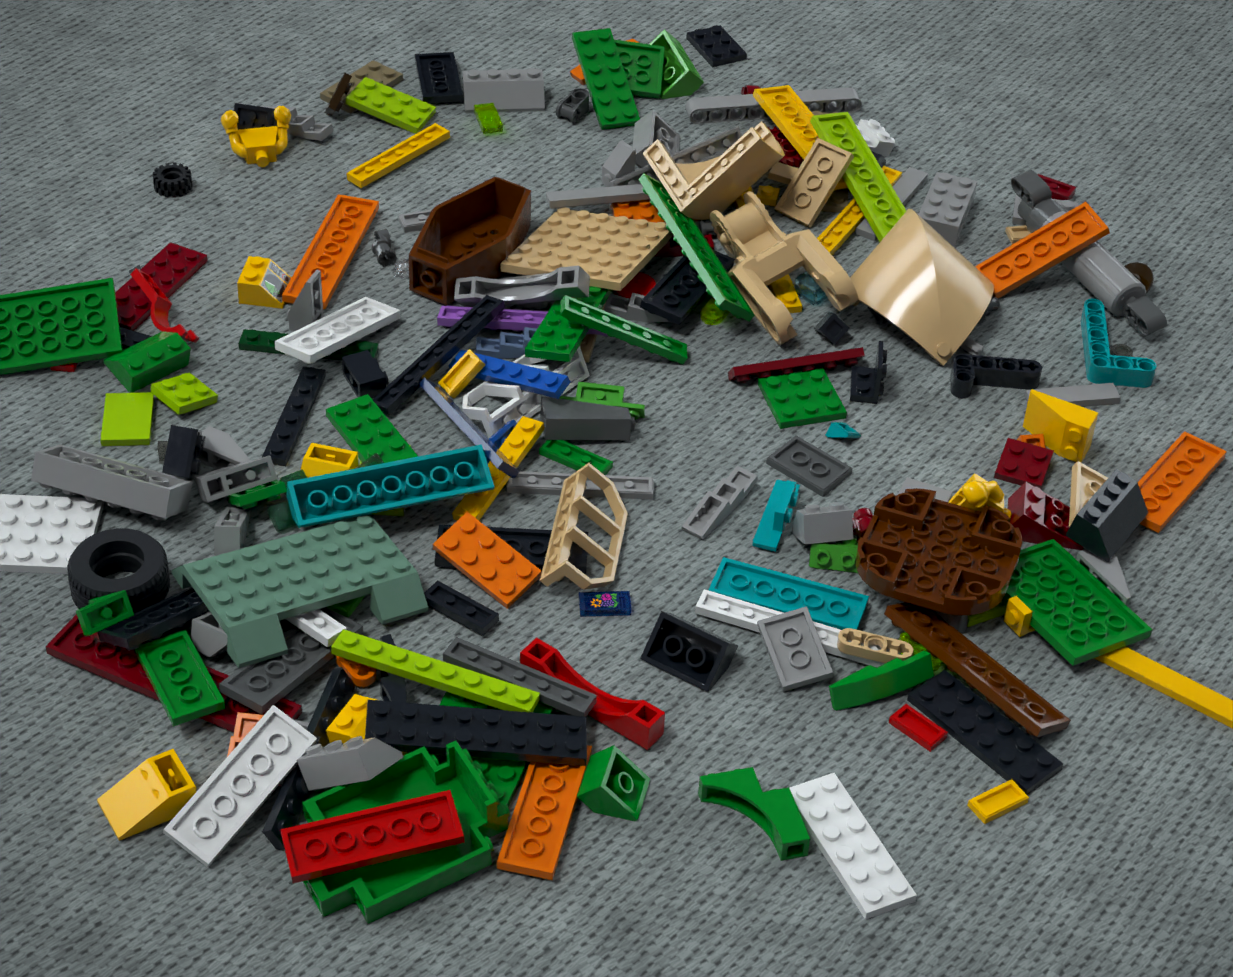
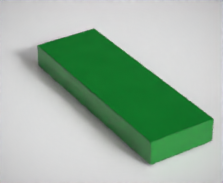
M547 440L539 448V455L576 471L590 463L602 474L606 475L613 467V461L563 440Z

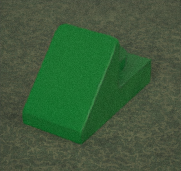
M126 590L89 600V605L76 610L81 628L86 636H90L134 615Z

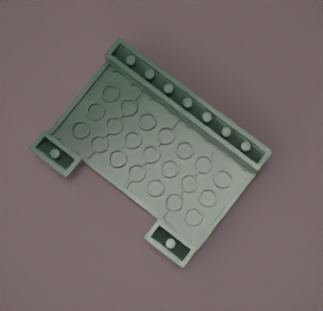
M370 514L198 560L172 570L173 577L182 589L194 588L227 634V653L238 668L288 654L279 622L286 618L371 594L370 610L382 625L428 611L427 601L418 572Z

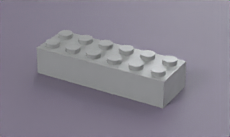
M61 444L35 452L31 481L40 483L41 487L49 489L56 487L62 489V492L65 494L84 495V498L90 501L102 500L107 502L108 506H123L129 508V511L132 513L151 514L152 518L157 520H166L168 517L176 516L178 513L188 510L193 482Z

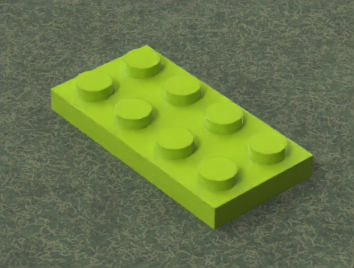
M367 77L346 97L345 103L415 134L436 113L435 106Z

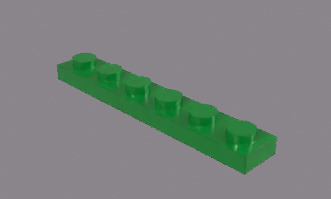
M564 295L561 300L560 316L570 321L578 322L590 329L598 330L610 337L618 338L630 345H635L650 353L663 356L670 361L684 364L687 360V344L567 295Z

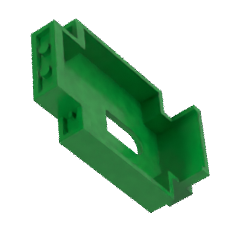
M457 741L447 744V762L439 765L435 755L430 756L426 748L422 747L404 755L402 759L371 780L339 785L302 802L305 820L307 823L451 790L464 834L465 843L302 881L323 917L355 903L369 924L492 865L491 852L494 851V848L489 838L508 829L510 811L504 801H499L494 785L490 780H485L478 761L471 759L467 749L462 750Z

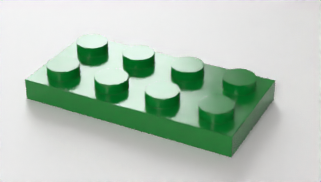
M186 630L142 644L141 647L135 649L136 656L173 727L225 709V701Z

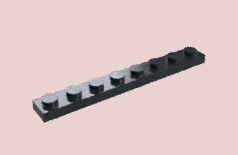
M486 295L373 399L384 414L391 415L421 387L420 382L424 377L429 379L506 308L504 300Z
M342 667L332 670L308 725L307 731L317 738L314 745L321 744L322 747H325L330 743L326 729L349 702L355 688L352 679ZM298 764L285 778L262 831L276 850L284 849L280 829L296 826L303 810L302 802L306 801L310 794Z

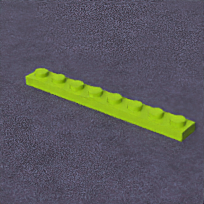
M343 629L331 646V653L333 655L498 709L533 713L540 700L539 692Z

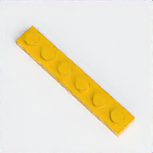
M434 123L347 172V180L363 188L449 139L450 131Z
M522 416L499 448L516 468L545 430L544 422ZM490 461L488 467L495 488L465 495L453 511V519L458 521L466 512H469L477 520H480L510 476L497 469Z

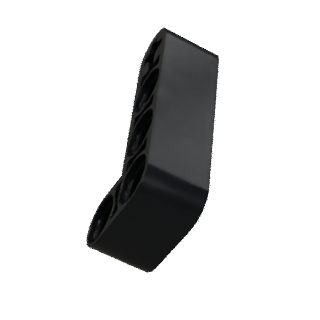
M959 354L953 358L950 374L951 394L961 399L968 398L971 395L973 385L1026 390L1036 389L1039 386L1043 367L1035 360Z

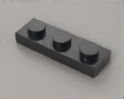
M438 580L424 592L428 606L483 636L499 621V613Z

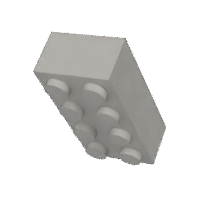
M937 172L918 215L955 247L974 202L977 181L967 177H957L948 173Z

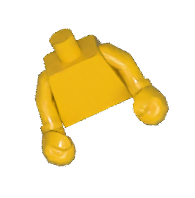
M278 106L274 110L277 126L239 130L237 128V113L232 110L226 111L221 116V123L226 134L229 136L232 151L241 158H244L247 164H257L259 167H266L269 162H276L277 155H280L288 144L287 130L289 129L291 113L285 106Z
M975 473L949 500V503L977 511H982L984 505H988L1009 517L1011 516V511L1004 508V493L996 481L988 482Z

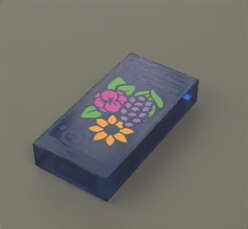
M630 591L578 593L580 617L631 615Z

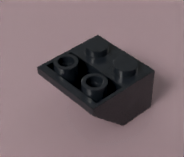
M171 425L162 473L194 479V474L199 475L201 460H197L199 450L203 451L206 439V436L202 435L203 431Z

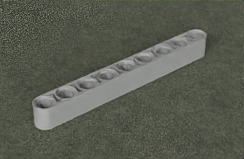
M853 88L794 91L811 112L856 113L862 106V102ZM753 94L692 98L685 105L688 117L693 124L771 119L753 97Z

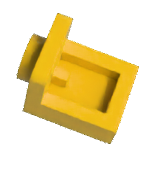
M1017 596L1008 599L1004 622L1019 637L1035 630L1030 625L1033 612Z

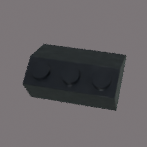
M661 611L640 659L709 692L729 668L739 645L672 613Z

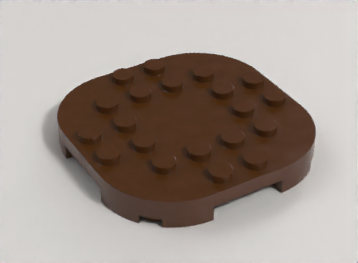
M905 489V493H900L897 496L894 493H890L883 497L876 504L874 515L863 538L860 537L857 548L856 568L862 580L869 587L885 596L952 615L980 614L994 608L1002 601L1018 564L1022 546L1021 532L1018 527L1014 528L1012 526L1009 516L988 505H984L982 511H977L935 499L936 491L928 489Z

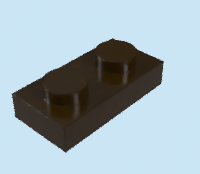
M343 74L324 113L332 116L335 111H340L344 103L341 98L343 94H348L352 86L349 83L351 75Z

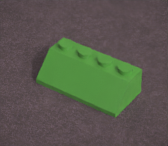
M664 29L650 43V45L665 47L660 96L662 99L690 96L700 88L704 81L680 42Z

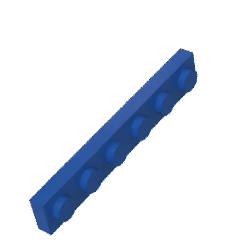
M460 350L448 365L451 369L467 351ZM475 353L485 364L474 377L477 379L503 385L520 386L521 390L559 399L571 383L567 375Z

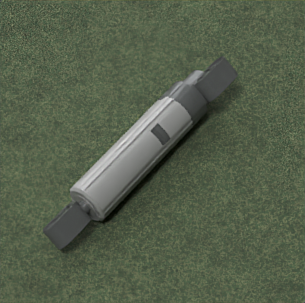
M1029 170L1011 179L1012 189L1022 199L1018 206V215L1026 222L1027 230L1031 233L1067 213L1058 202L1051 199L1052 194L1049 186L1033 170ZM1098 241L1061 261L1116 317L1126 316L1128 321L1144 336L1156 332L1167 325L1164 313L1145 296V286Z

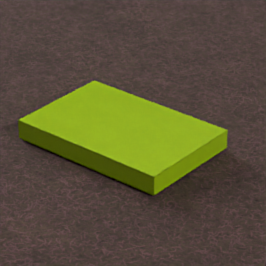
M151 392L106 393L100 439L101 446L150 445L154 394Z

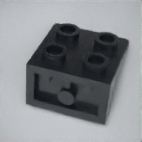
M883 341L878 342L875 368L852 366L850 402L877 404L878 396H883L884 382L881 381L886 378L887 350L883 349Z

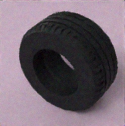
M116 528L96 533L76 547L67 565L71 596L78 609L89 605V600L126 590L133 613H137L164 600L169 592L170 578L166 552L156 539L138 530ZM117 572L134 573L119 579L104 578Z

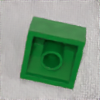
M613 745L590 756L577 797L594 813L637 821L650 778Z

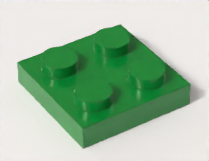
M274 480L226 497L228 503L248 509L257 506V501L259 500L273 501L281 498L280 494L287 492L285 482Z

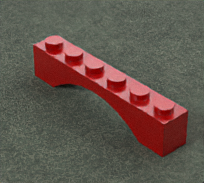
M535 638L520 652L521 664L597 695L596 704L588 715L646 750L664 734V711L645 700L622 699L600 690L577 673L556 648L544 641Z

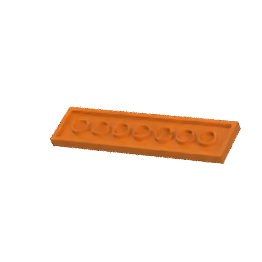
M337 195L282 294L283 302L293 304L312 274L316 270H321L323 309H326L379 209V201Z

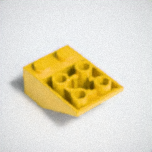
M174 749L146 759L97 799V803L120 841L173 819L197 791L194 782Z

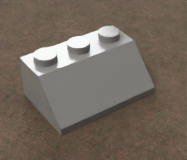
M654 110L638 120L634 127L633 148L636 149L635 164L641 167L649 165L643 152L657 139L663 143L670 155L679 151L680 135Z
M358 736L348 740L346 743L337 740L325 747H322L321 744L313 745L305 750L307 754L297 759L307 788L310 791L371 780L402 759L403 755L401 751L375 737L362 739V736Z

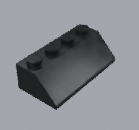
M1116 469L1076 514L1065 536L1104 561L1109 562L1148 514L1138 483L1127 474Z

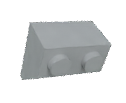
M842 502L829 503V507L806 505L805 509L797 510L792 534L804 544L852 540V510Z

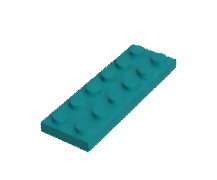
M723 557L708 591L783 613L807 606L813 622L840 630L846 628L858 630L869 601V596L725 557Z

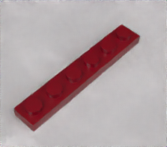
M863 347L736 366L727 373L729 381L737 380V383H744L750 381L752 377L766 378L772 376V374L780 373V375L794 373L797 370H802V372L811 371L817 367L829 370L836 368L837 364L843 363L846 367L857 365L858 361L865 354Z

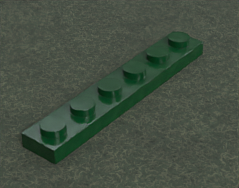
M243 329L238 343L239 350L285 355V353L275 350V341L288 334ZM354 341L322 359L342 361L344 356L366 350L370 352L373 358H376L379 351V343Z

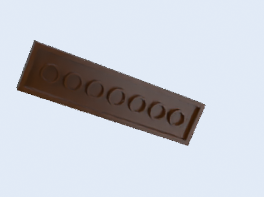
M907 602L887 606L884 615L892 620L891 622L894 626L902 628L910 635L913 641L920 643L928 649V652L933 657L943 661L950 671L959 674L970 687L979 690L989 702L996 704L1004 710L1006 716L1016 720L1025 727L1027 733L1040 737L1067 729L1071 721L1068 717L958 630L950 626L931 609Z

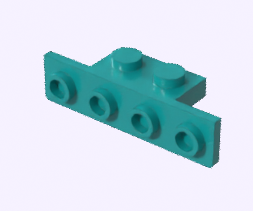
M776 480L752 542L754 547L776 552L786 523L791 522L792 507H796L798 503L800 485L796 484L797 482Z

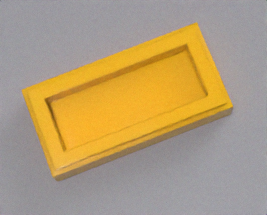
M469 349L438 384L452 398H456L485 364Z
M1011 779L970 799L967 806L986 824L1027 804L1029 797Z

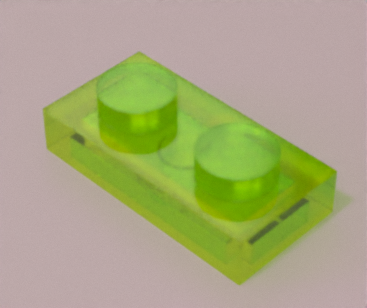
M494 103L474 105V114L483 134L503 132V124Z

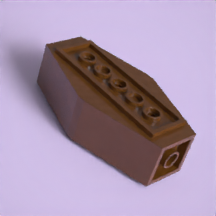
M493 177L434 207L409 253V290L448 305L456 301L454 300L456 278L477 276L497 279L505 275L507 272H501L500 263L506 260L523 243L531 226V190L499 177Z

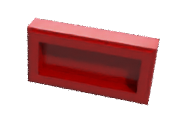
M908 704L902 706L889 717V724L929 752L947 738L948 732Z

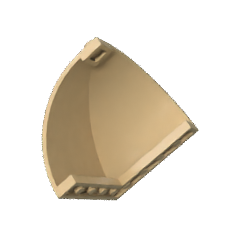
M761 121L755 128L751 127L721 156L711 160L691 164L675 163L663 143L658 139L643 152V155L680 212L695 220L710 219L709 215L714 210H718L720 213L725 211L782 159L785 153L768 127Z
M908 209L850 277L858 294V301L853 306H857L861 302L885 317L917 342L942 366L951 358L977 325L987 309L994 292V284L912 209Z

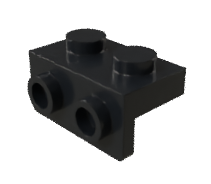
M235 103L234 111L238 115V130L272 127L275 109Z

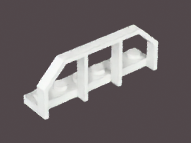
M580 346L570 362H565L552 371L567 375L571 381L562 395L576 386L578 382L590 376ZM524 354L514 361V363L550 371L548 366L531 365L547 359L525 357ZM484 381L463 396L462 409L470 419L482 420L486 434L490 438L507 422L514 419L518 423L522 416L530 418L540 411L541 397L548 396L528 391L522 392L520 386ZM485 396L513 398L492 414H489L487 408L472 407L473 404Z

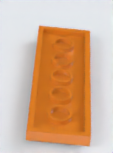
M1084 202L975 267L994 284L993 296L1000 298L1110 233L1109 228L1089 204Z
M1184 431L1138 481L1148 510L1147 516L1140 524L1159 533L1225 459L1227 451Z
M587 745L586 766L530 762L497 859V869L553 880L577 803V795L592 754V746Z

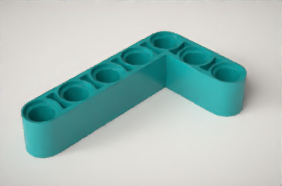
M1098 299L1086 300L1080 321L1087 379L1095 384L1114 383L1116 386L1150 387L1154 379L1156 363L1148 358L1110 355L1104 304Z

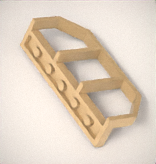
M590 463L564 480L540 582L547 587L555 581H560L564 576L583 590L605 587L614 581L628 513L615 484ZM587 478L603 490L614 513L615 522L583 497ZM579 510L612 536L608 552L576 527L579 521ZM573 541L605 566L602 578L590 579L568 561Z

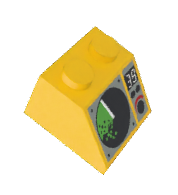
M248 256L237 282L239 304L283 309L285 302L282 301V294L292 277L269 258Z

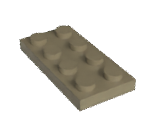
M377 61L369 62L350 74L352 77L349 83L352 86L348 94H343L341 98L344 101L341 109L348 113L357 110L345 104L346 97L365 77L392 88L403 81V74ZM339 82L322 91L320 99L329 103Z

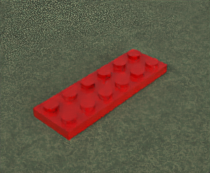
M451 790L280 829L292 883L465 843Z

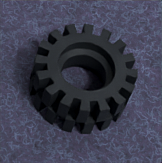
M165 163L166 166L160 165L159 168L154 169V189L156 193L159 192L160 196L165 194L167 198H169V195H172V198H176V195L181 197L183 193L187 194L189 193L188 190L191 191V170L187 166H183L181 163L179 165L177 163H173V165Z

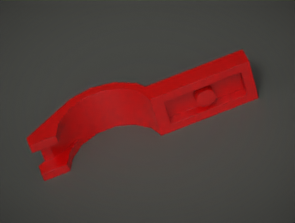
M136 268L130 275L152 302L151 319L154 326L163 332H176L183 340L196 343L199 338L194 331H186L181 324L169 327L168 314L172 303L150 275Z

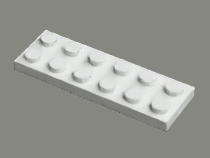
M364 297L276 340L275 350L283 352L287 356L300 359L304 363H315L317 360L400 319V310Z
M273 705L163 829V833L206 867H209L298 764L297 759L305 755V750L316 743L317 738Z
M835 773L790 787L806 829L865 920L916 902L917 894Z

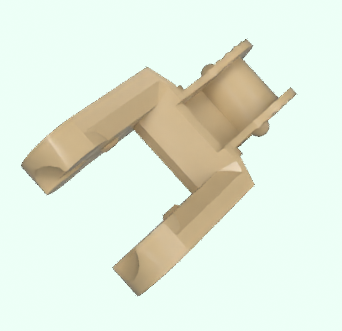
M753 192L745 193V205L726 216H723L718 210L710 213V221L714 227V232L717 234V239L729 257L735 259L734 263L736 265L728 272L729 276L750 306L756 319L778 345H782L796 337L797 333L790 324L793 318L788 309L766 286L801 266L822 288L829 301L838 311H842L858 301L857 291L849 275L814 234L807 229L786 235L772 221L764 204L761 203L760 199Z

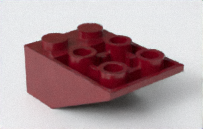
M1025 482L1008 498L1007 509L1011 511L1010 523L1014 528H1019L1023 542L1040 544L1054 539L1063 548L1081 551L1084 549L1083 546L1065 536L1069 529L1070 507L1059 499L1053 498L1028 482Z

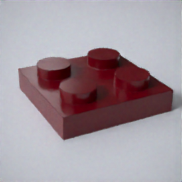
M1008 438L994 478L1020 486L1028 482L1034 487L1041 489L1054 450Z

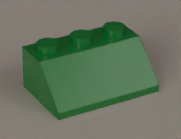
M162 331L120 353L104 359V364L129 393H133L189 365L191 348L178 333Z

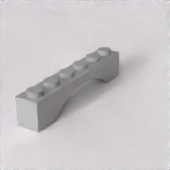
M580 266L557 268L546 275L527 279L503 280L477 276L456 278L454 300L463 307H474L486 295L504 300L505 305L562 300L564 295L571 298L589 297L590 275Z

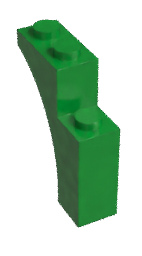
M753 767L700 776L698 795L701 802L722 805L750 818L769 836L781 861L808 856L810 837L789 787L763 792Z

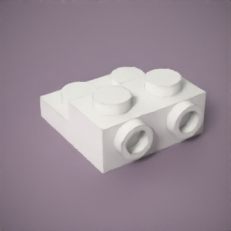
M860 119L856 126L870 150L888 157L895 145L894 138L890 137V134L885 131L884 127L880 126L878 121Z

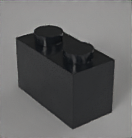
M368 350L342 357L343 375L357 397L368 394L371 398H375L389 384L386 372H382L378 360L373 358Z

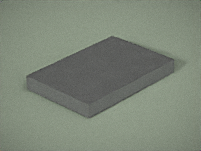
M794 436L767 457L766 464L822 497L850 476L853 469L798 436Z

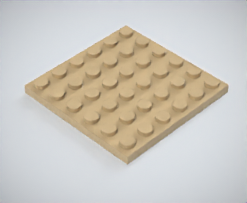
M563 207L551 215L506 260L500 263L501 272L535 275L550 273L560 267L580 266L590 275L589 286L621 291L674 235L666 228L665 222L654 223L648 222L645 219L634 220L628 219L625 216L614 217L608 216L606 213L594 214L586 210L574 211Z

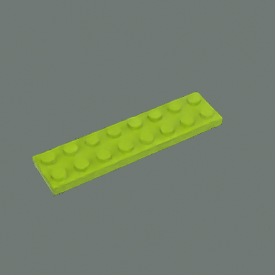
M848 112L812 116L810 122L820 139L853 154L854 158L842 178L879 242H881L906 212L905 207Z

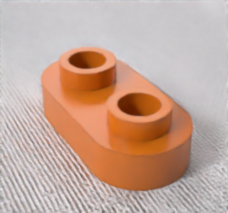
M336 656L337 665L345 670L356 686L366 687L375 682L376 668L354 661H347L348 659Z

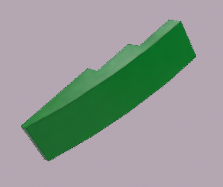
M923 650L904 661L895 658L878 668L868 665L829 686L832 708L837 711L862 705L893 695L934 677L931 654Z

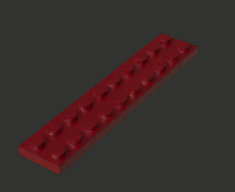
M77 614L46 645V652L51 656L160 701L136 656L135 649L127 650L124 647L113 646L110 643L100 641L98 632L90 636L84 635ZM206 666L219 690V683L229 677V675ZM220 692L225 701V709L200 718L234 732L238 712L265 715L266 712L260 714ZM285 698L274 704V706L293 720H297L302 714V705Z

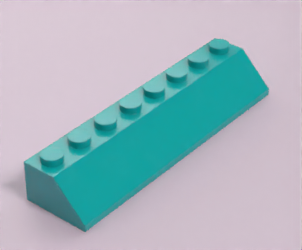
M481 444L288 481L287 500L292 518L298 528L493 490L495 486Z

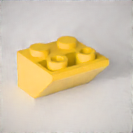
M311 443L303 457L299 479L359 468L358 452Z

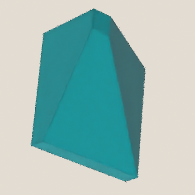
M832 422L825 436L831 438L861 437L859 432L847 423Z

